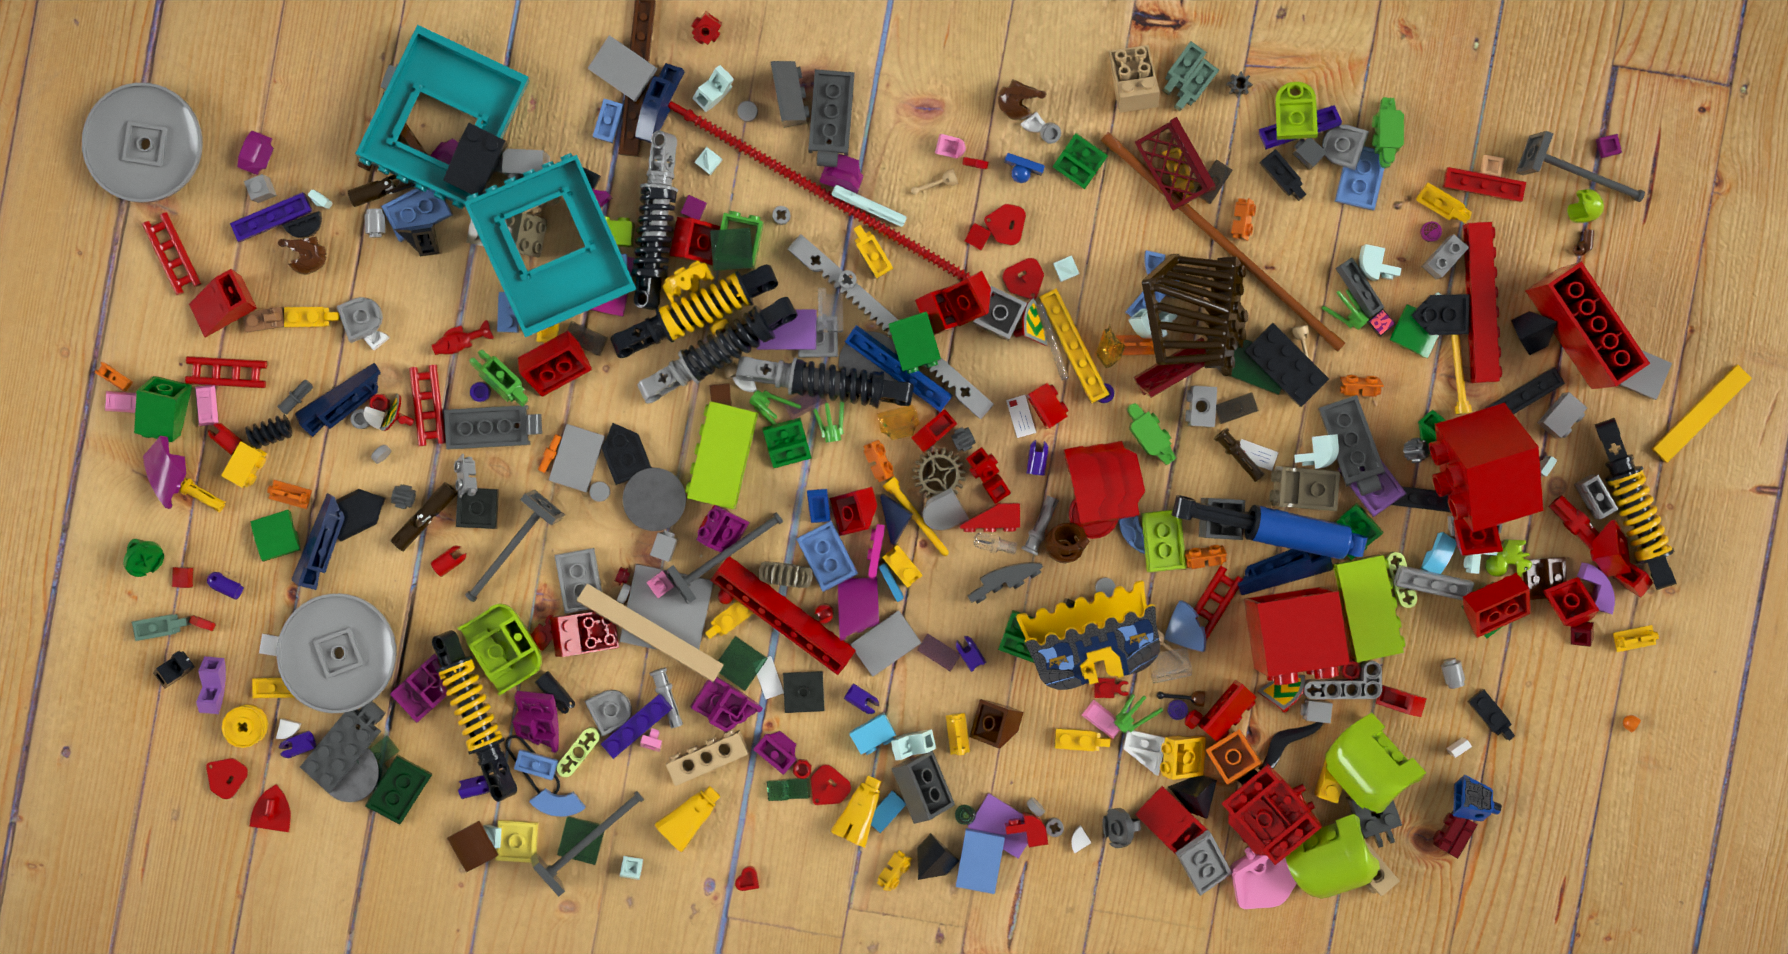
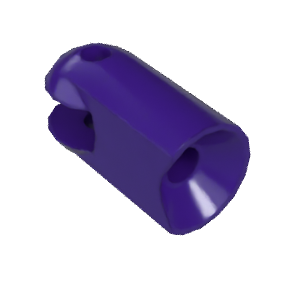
M1035 440L1030 445L1026 473L1043 476L1046 471L1048 445L1044 441L1042 452L1035 451Z
M212 572L207 578V583L212 589L235 600L243 592L244 587L241 584L224 577L220 572Z
M964 636L968 645L963 648L957 640L956 648L972 672L979 665H984L986 660L972 638Z
M854 683L844 697L846 701L866 714L875 713V710L867 705V701L875 706H879V701L875 696Z
M310 731L304 732L281 742L279 749L288 750L281 752L280 755L283 758L295 757L315 749L316 741Z
M483 775L459 781L461 787L458 789L461 799L490 792Z

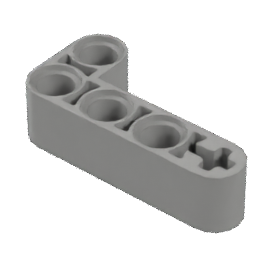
M1362 661L1359 679L1305 680L1302 694L1309 699H1375L1382 692V668L1376 661ZM1373 664L1375 667L1374 672L1368 674L1366 669L1368 665ZM1330 684L1335 686V691L1332 694L1327 693V687ZM1350 684L1355 686L1352 694L1347 693V687ZM1374 684V686H1375L1374 692L1371 693V694H1368V693H1367V687H1368V685ZM1311 686H1313L1315 688H1320V691L1312 690L1310 693L1307 691V688H1311Z

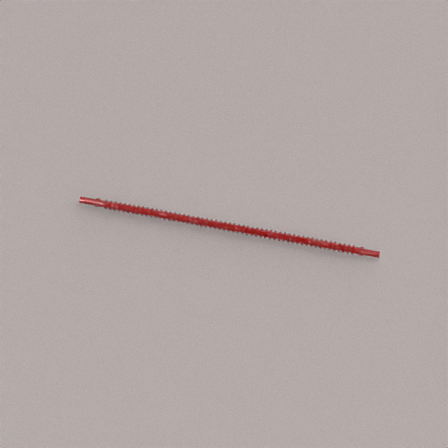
M670 101L668 107L683 116L684 120L695 123L694 126L699 125L700 129L704 128L705 132L709 131L710 135L714 134L715 138L719 137L720 141L724 140V143H729L730 147L733 145L735 150L738 148L739 152L743 151L744 155L748 154L749 158H754V161L759 160V164L764 163V167L769 166V170L774 169V173L779 172V176L784 175L785 179L793 180L794 184L798 183L799 187L803 186L804 190L808 189L809 193L813 192L814 196L818 195L819 199L823 198V201H828L829 205L831 203L834 204V208L837 206L839 207L838 210H844L843 213L848 212V216L853 215V219L858 218V222L863 221V225L868 224V228L873 227L874 231L878 230V233H883L884 237L887 235L888 239L892 238L893 242L897 241L898 245L902 244L903 248L907 247L908 251H913V254L918 253V257L923 256V260L928 259V263L933 262V266L936 264L938 268L942 267L943 271L947 270L948 274L952 273L953 277H958V280L971 276L970 272L965 273V269L960 270V266L955 267V264H950L949 260L946 262L944 257L941 259L940 255L936 256L935 252L931 253L930 249L926 250L925 246L921 247L920 243H915V240L910 241V237L905 238V234L900 235V231L895 232V228L892 230L890 226L886 227L885 223L881 224L880 220L876 221L875 217L871 218L870 214L866 215V212H861L860 208L856 209V206H851V204H847L845 201L832 196L831 191L826 192V188L821 189V185L816 186V182L811 183V179L806 180V176L801 177V173L796 174L795 170L792 172L791 168L787 169L786 165L782 166L781 162L777 163L776 159L772 160L771 156L767 157L766 153L762 154L761 150H756V147L751 148V144L746 145V141L741 142L742 139H736L737 136L732 137V133L727 134V130L722 131V127L717 128V124L712 125L711 121L707 122L706 118L702 119L701 115L697 116L691 109L687 110Z

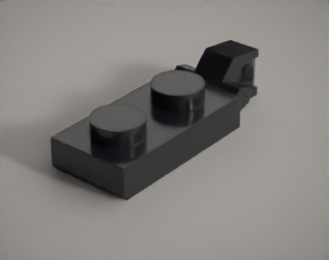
M1276 149L1260 162L1261 166L1288 196L1292 194L1298 201L1306 196V193L1300 187L1303 185L1301 178Z
M1485 689L1480 690L1467 701L1488 728L1497 736L1502 734L1509 741L1515 737L1509 728L1512 725L1509 719Z

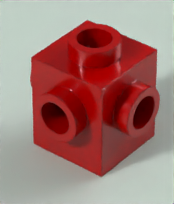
M705 11L702 17L699 18L697 16L691 25L693 27V38L702 45L703 43L709 45L711 41L715 42L720 35L718 30L722 26V22Z
M982 447L966 458L972 467L969 471L975 479L979 477L983 483L1000 472L996 466L998 463L992 453L988 455Z

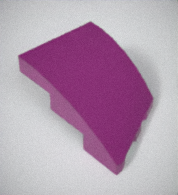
M159 436L143 455L146 474L154 493L165 508L171 509L173 506L171 498L174 493L179 492L181 483L186 476L185 456L170 454L168 437Z
M877 577L875 579L852 578L838 584L840 641L845 640L846 636L855 632L860 633L868 627L879 624Z
M435 653L390 693V696L416 723L447 696L446 687L442 684L444 680L440 679L439 674L436 672L440 666Z
M716 677L714 682L707 680L690 705L691 709L707 717L710 724L724 732L730 731L737 724L743 723L748 717L756 712H761L763 709L757 702L719 677Z
M517 691L514 697L518 712L512 721L516 736L527 739L536 745L542 743L552 748L551 752L557 753L559 747V726L554 695Z

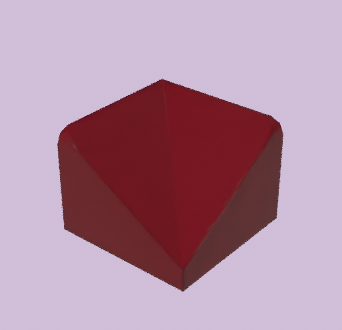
M1585 622L1576 627H1571V645L1592 646L1594 622Z

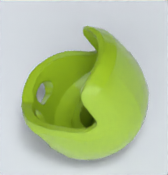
M1585 189L1576 192L1579 202L1570 204L1567 208L1568 216L1572 222L1585 223L1594 221L1603 213L1604 203L1602 197L1596 191Z

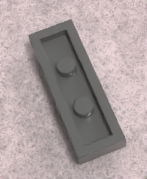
M1353 258L1336 267L1337 272L1367 318L1384 308V305Z

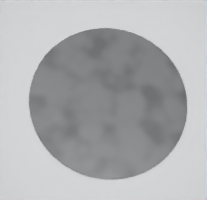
M867 332L897 354L894 343L889 337L878 332ZM845 343L839 356V369L841 366H845L846 376H849L851 368H856L857 378H859L860 372L863 369L866 370L867 379H870V372L883 371ZM883 371L884 380L897 381L888 373Z
M648 468L639 471L631 477L623 492V507L626 515L636 526L648 531H661L674 525L682 516L686 505V494L680 480L673 473L661 468Z
M367 748L335 789L329 793L332 797L343 802H356L364 799L373 791L378 780L379 770L377 760L369 748Z

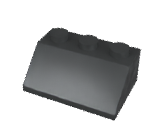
M771 61L783 127L807 124L806 118H809L810 115L808 105L804 106L802 99L806 98L804 86H800L799 79L803 78L801 67H797L795 61Z
M933 750L906 760L892 768L914 824L929 821L955 805Z

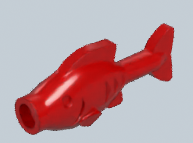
M485 320L480 329L470 333H465L462 326L451 328L436 343L431 345L435 355H449L459 353L464 348L472 347L471 340L482 336L487 339H494V336L490 330L488 320Z

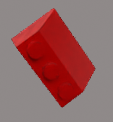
M568 330L518 357L520 375L542 397L592 370L581 345Z
M1517 573L1506 576L1497 582L1488 584L1477 591L1463 596V608L1475 636L1478 638L1530 614V588Z
M1235 680L1203 716L1198 726L1218 742L1228 736L1230 733L1228 730L1232 725L1236 726L1243 718L1241 715L1245 710L1249 711L1256 702L1254 700L1257 697L1242 683Z

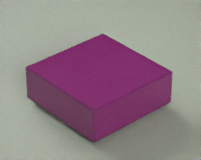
M1618 134L1596 139L1600 159L1622 153Z
M688 195L681 214L700 220L707 203Z

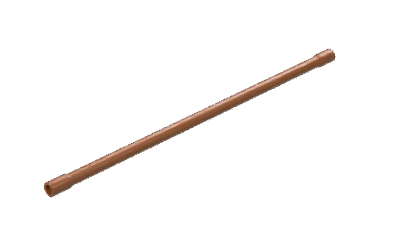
M1107 132L1100 141L1111 151L1119 155L1164 196L1151 171L1111 133ZM1174 191L1172 192L1171 200L1174 205L1181 202L1182 198ZM1188 203L1178 208L1232 257L1237 256L1242 265L1320 334L1337 352L1345 345V342L1322 324Z

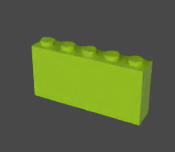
M710 401L709 405L706 404L704 416H706L705 424H701L699 435L702 437L700 443H697L694 453L697 455L696 462L692 463L690 474L693 475L691 482L688 481L685 493H688V499L736 509L759 412Z
M1378 554L1333 564L1353 661L1362 662L1404 653L1405 640L1399 631L1401 621L1399 616H1396L1397 601L1395 597H1392L1391 589H1393V582L1391 577L1388 578L1387 570L1389 569V563L1387 558H1384V555Z

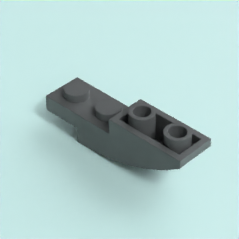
M1028 562L998 568L980 577L983 585L967 596L971 603L976 601L978 604L987 598L986 594L990 591L995 593L1002 589L1004 582H1006L1009 588L1014 587L1016 589L1025 583L1023 580L1030 576L1032 579L1041 573L1040 569L1043 566L1041 563Z

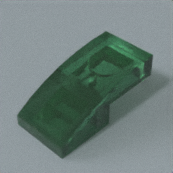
M809 777L806 779L790 778L767 781L768 801L810 798Z

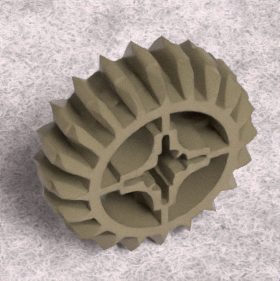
M934 448L935 454L933 455L930 450H927L929 456L927 458L921 454L920 457L924 461L921 463L916 460L915 463L920 465V468H913L914 472H918V475H914L913 479H919L920 481L914 484L915 487L920 485L923 487L919 490V493H923L926 490L925 497L928 498L930 493L934 494V497L952 488L957 495L958 491L954 488L956 486L963 488V485L958 482L959 480H966L965 477H960V473H966V470H959V467L964 465L963 462L956 463L959 456H955L954 459L951 458L953 451L945 455L946 448H942L941 454H938V448ZM935 458H945L953 465L941 468ZM930 461L933 472L931 475L923 478V468ZM934 465L940 471L949 469V471L945 472V476L942 479L944 484H942L939 478L929 479L934 476L933 474L936 470ZM955 470V481L948 487L946 476ZM931 481H938L943 491L932 490L926 484Z
M764 561L759 568V579L763 582L798 588H807L812 582V569L808 567Z

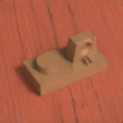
M284 307L256 310L243 316L245 332L249 333L284 327Z

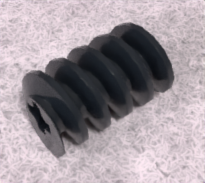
M284 414L283 420L279 416H275V423L269 418L268 425L261 421V428L257 424H253V430L246 426V435L250 444L256 449H260L262 445L268 446L270 443H276L277 440L283 441L285 437L291 438L292 427L287 416Z

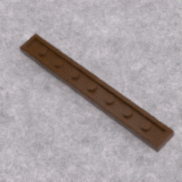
M635 0L630 50L649 62L656 0ZM647 86L636 102L625 95L619 155L639 157L641 140L637 139L635 135Z

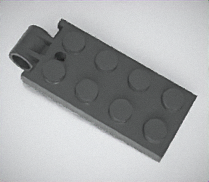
M815 69L808 153L818 151L817 166L837 167L838 153H844V156H848L855 72ZM828 140L832 141L831 144H827L826 142Z
M1355 395L1318 408L1327 435L1338 434L1339 452L1336 460L1346 487L1350 486L1351 483L1357 482L1361 496L1381 490V483L1377 475L1385 474V470L1358 396ZM1360 467H1364V471H1363V472L1360 471V469H1359Z
M520 405L444 410L446 449L531 445L530 441H528V435L542 434L541 414L527 415L526 409H529L528 405L523 407ZM516 423H519V428L515 427Z
M373 701L363 706L360 711L356 709L344 712L300 768L327 793L332 792L381 733V730L375 724L386 713Z

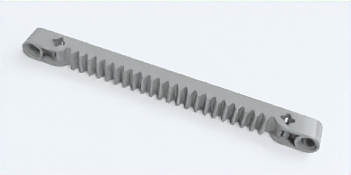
M800 234L789 246L788 250L813 272L823 271L822 277L824 279L829 277L828 282L830 284L835 282V289L841 287V294L847 292L846 298L848 300L853 297V305L859 303V310L865 308V315L871 313L870 320L877 318L876 325L883 324V331L889 329V323L898 321L894 315L857 283L851 289L843 288L839 283V275L843 271L803 235ZM814 257L817 259L818 257H820L819 261L821 264H815L813 266L812 258ZM844 275V281L842 283H848L849 285L852 284V278H850L847 275ZM941 358L940 361H937L938 365L931 367L930 372L937 371L936 378L943 376L942 383L948 381V388L954 386L956 388V398L974 415L982 419L994 404ZM969 388L968 393L970 396L961 397L962 392L960 389Z

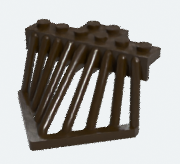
M1170 254L1142 280L1155 358L1158 365L1205 362V368H1217L1223 376H1232V368L1235 367L1234 351L1237 348H1243V340L1246 339L1245 323L1248 321V312L1240 302L1241 295L1244 293L1243 277L1246 276V268L1237 256L1212 260ZM1176 264H1187V265H1195V266H1203V267H1212V268H1215L1216 271H1214V270H1207V269H1201V268L1188 267V266H1181V265H1176ZM1195 276L1213 278L1214 281L1208 280V279H1204V278L1195 277ZM1186 283H1190V284H1194V285H1199V286L1207 287V288H1210L1212 291L1206 290V289H1203V288H1200V287H1196V286H1193V285H1189V284H1186ZM1181 291H1185V292H1188V293H1191V294H1195V295H1198V296H1202V297L1208 298L1209 301H1208V300H1205V299H1202V298H1199V297H1196V296H1193V295H1190V294H1187V293H1184V292H1181ZM1155 292L1203 307L1209 314L1159 303L1156 300ZM1158 311L1203 321L1209 328L1162 322L1159 319ZM1162 330L1205 335L1208 339L1207 341H1165ZM1165 349H1205L1206 354L1167 357Z

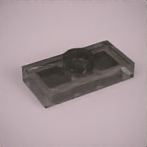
M1216 159L1208 171L1216 185L1215 190L1203 194L1200 198L1211 204L1233 170ZM1200 184L1194 193H1197L1200 190H1202Z
M571 321L568 331L579 342L581 347L600 356L608 337Z
M1252 392L1216 405V413L1220 424L1259 411Z

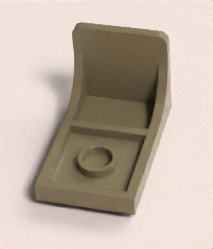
M519 213L505 219L519 253L540 257L547 229V219L525 213ZM470 220L466 243L483 246L472 220Z
M1275 466V470H1272L1271 481L1274 482V489L1270 491L1272 506L1337 511L1340 471Z

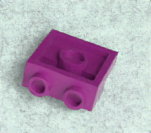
M715 505L714 509L708 512V519L704 527L698 530L696 540L721 553L741 539L750 522Z

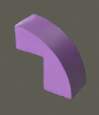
M1581 563L1577 577L1595 584L1591 594L1593 601L1599 608V611L1613 615L1615 596L1610 581L1595 566Z
M204 656L198 671L202 684V689L196 701L199 713L219 714L225 691L224 658Z

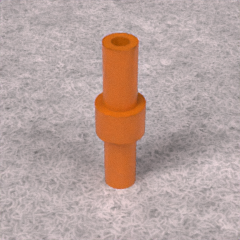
M555 434L549 448L546 447L543 453L545 456L538 468L539 471L545 473L551 460H554L557 454L556 450L562 439L561 436Z

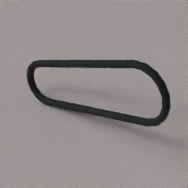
M512 735L506 740L505 748L515 762L517 759L508 747V743L512 738H518L530 752L535 753L524 739L519 736ZM523 772L537 793H540L529 775ZM554 775V778L557 781V789L554 792V794H557L560 789V781L558 777Z

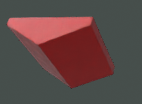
M1464 518L1453 520L1456 544L1462 556L1503 551L1497 525L1473 532Z

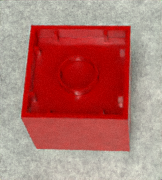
M1505 403L1435 424L1437 441L1429 443V451L1436 466L1439 465L1440 472L1433 474V484L1439 497L1448 495L1449 508L1455 520L1464 518L1470 529L1476 532L1544 511L1539 446Z
M1315 587L1244 598L1254 669L1266 675L1268 681H1274V685L1299 682L1298 672L1306 671L1307 675H1314L1315 679L1339 676L1338 666L1350 665L1339 591L1325 587Z

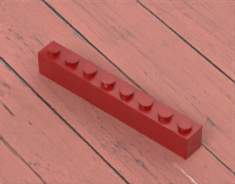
M1492 222L1467 223L1463 225V242L1469 247L1464 253L1466 294H1470L1468 334L1470 383L1499 382L1502 377V367L1499 366L1501 347L1498 346L1500 327L1497 326L1499 307L1496 306L1498 287L1495 286L1497 267L1494 266L1496 247H1493L1495 227H1492Z
M732 557L726 558L710 581L835 674L839 675L856 652L848 643L840 641V638L832 631L809 616L769 584L761 581L753 572H750Z

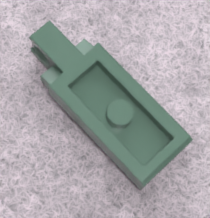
M1190 41L1165 77L1168 83L1162 91L1169 95L1174 87L1180 89L1207 52Z
M1203 58L1180 88L1177 94L1180 99L1174 108L1181 111L1186 104L1191 106L1195 103L1219 69Z
M170 614L133 621L135 641L181 632L180 627L191 625L189 623L190 617L178 619V614Z

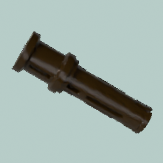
M1225 428L1215 436L1214 440L1218 441L1225 448V453L1231 454L1254 482L1263 477L1264 473L1240 447V441L1234 439L1229 433L1228 428Z

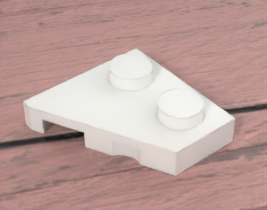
M1135 730L1132 732L1127 731L1123 749L1155 775L1159 776L1160 764L1163 758L1161 745L1164 743L1165 737Z

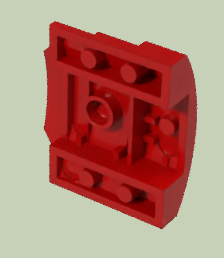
M1122 441L1064 449L1067 470L1070 473L1076 499V510L1080 527L1140 515L1138 502L1145 493V486L1136 453L1124 448Z
M1269 764L1264 766L1221 803L1229 812V825L1241 836L1255 854L1267 856L1274 865L1278 864L1322 827L1299 795Z

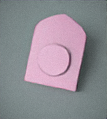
M939 134L935 150L936 154L956 159L964 154L966 147L962 139Z

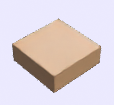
M1483 155L1480 173L1501 177L1504 158Z

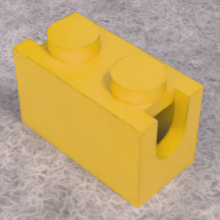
M240 441L221 476L242 488L253 485L257 478L255 474L266 462L267 452L256 449L247 441Z
M898 544L882 556L907 588L923 576Z

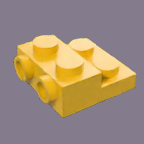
M1202 735L1165 737V741L1161 745V751L1164 754L1163 762L1160 764L1162 776L1172 780L1203 776L1206 737Z

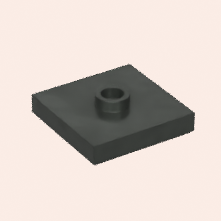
M477 488L476 495L469 496L468 493H464L461 498H459V492L457 491L456 527L497 529L499 489Z
M823 671L783 673L785 713L825 711Z

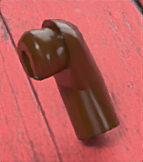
M1584 230L1583 241L1576 244L1573 248L1575 255L1583 256L1592 250L1594 230Z

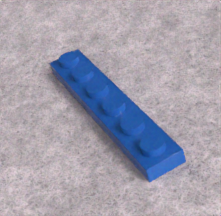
M856 325L845 340V343L897 381L913 384V392L939 412L942 411L953 396L920 371L908 374L907 371L903 372L897 354Z

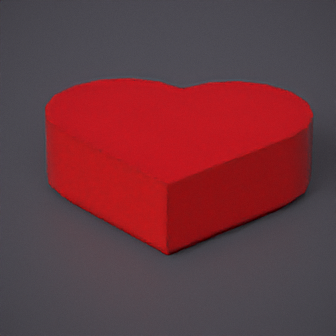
M963 157L962 164L986 170L988 169L989 162Z
M191 615L189 623L210 631H214L216 626L214 622L195 615Z
M746 866L742 870L741 875L737 877L735 886L738 890L747 891L759 888L757 871L754 867Z

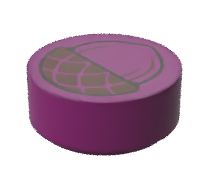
M1427 222L1421 228V237L1427 242L1436 241L1441 237L1442 228L1437 222Z

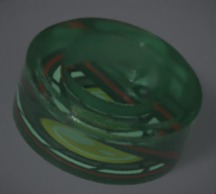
M961 805L955 811V818L960 824L970 825L976 818V812L969 805Z

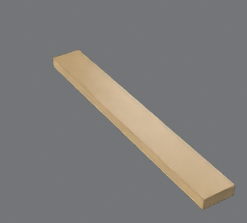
M586 584L577 599L578 603L711 682L715 681L724 664L589 584Z

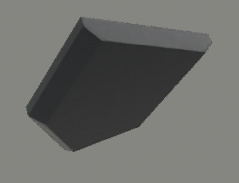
M1470 294L1429 295L1410 316L1429 335L1469 334Z
M612 423L608 436L602 446V451L615 485L629 481L639 471L652 467L639 434Z
M357 489L337 499L336 502L345 516L338 539L342 542L376 525L386 498Z

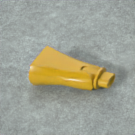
M868 775L865 782H861V785L856 789L847 807L830 832L865 848L880 793L878 789L882 781Z
M709 786L705 791L701 790L682 805L654 823V825L678 851L683 852L698 829L709 817L716 806L715 802L721 796Z

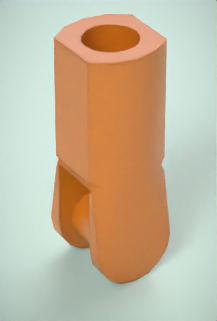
M101 362V367L99 370H95V373L123 392L128 391L133 381L107 363ZM108 370L111 371L109 376L105 375Z

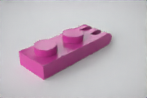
M877 524L876 529L872 528L870 540H873L874 543L873 548H869L867 560H870L868 572L870 579L877 577L885 525Z

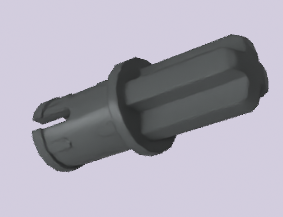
M304 380L293 392L290 391V395L277 407L284 414L288 415L298 403H302V399L313 389V385L308 380Z

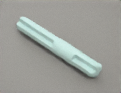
M839 185L834 187L832 196L900 227L905 224L907 218L905 215Z

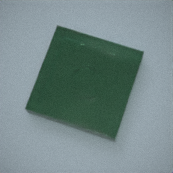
M751 228L710 231L713 271L754 268Z
M735 636L718 660L724 664L719 673L746 691L768 658Z
M567 816L557 855L563 857L600 824ZM605 831L572 859L596 865Z

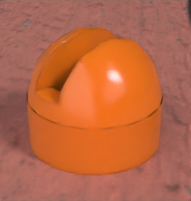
M1634 715L1626 716L1623 719V726L1632 733L1640 724L1641 719Z

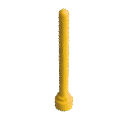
M1451 335L1458 394L1455 413H1472L1471 405L1466 400L1459 335Z
M895 476L892 477L882 487L886 492L893 493L903 507L913 513L912 518L938 551L943 556H947L949 554L948 549L933 530L926 525L924 519L899 489V481Z

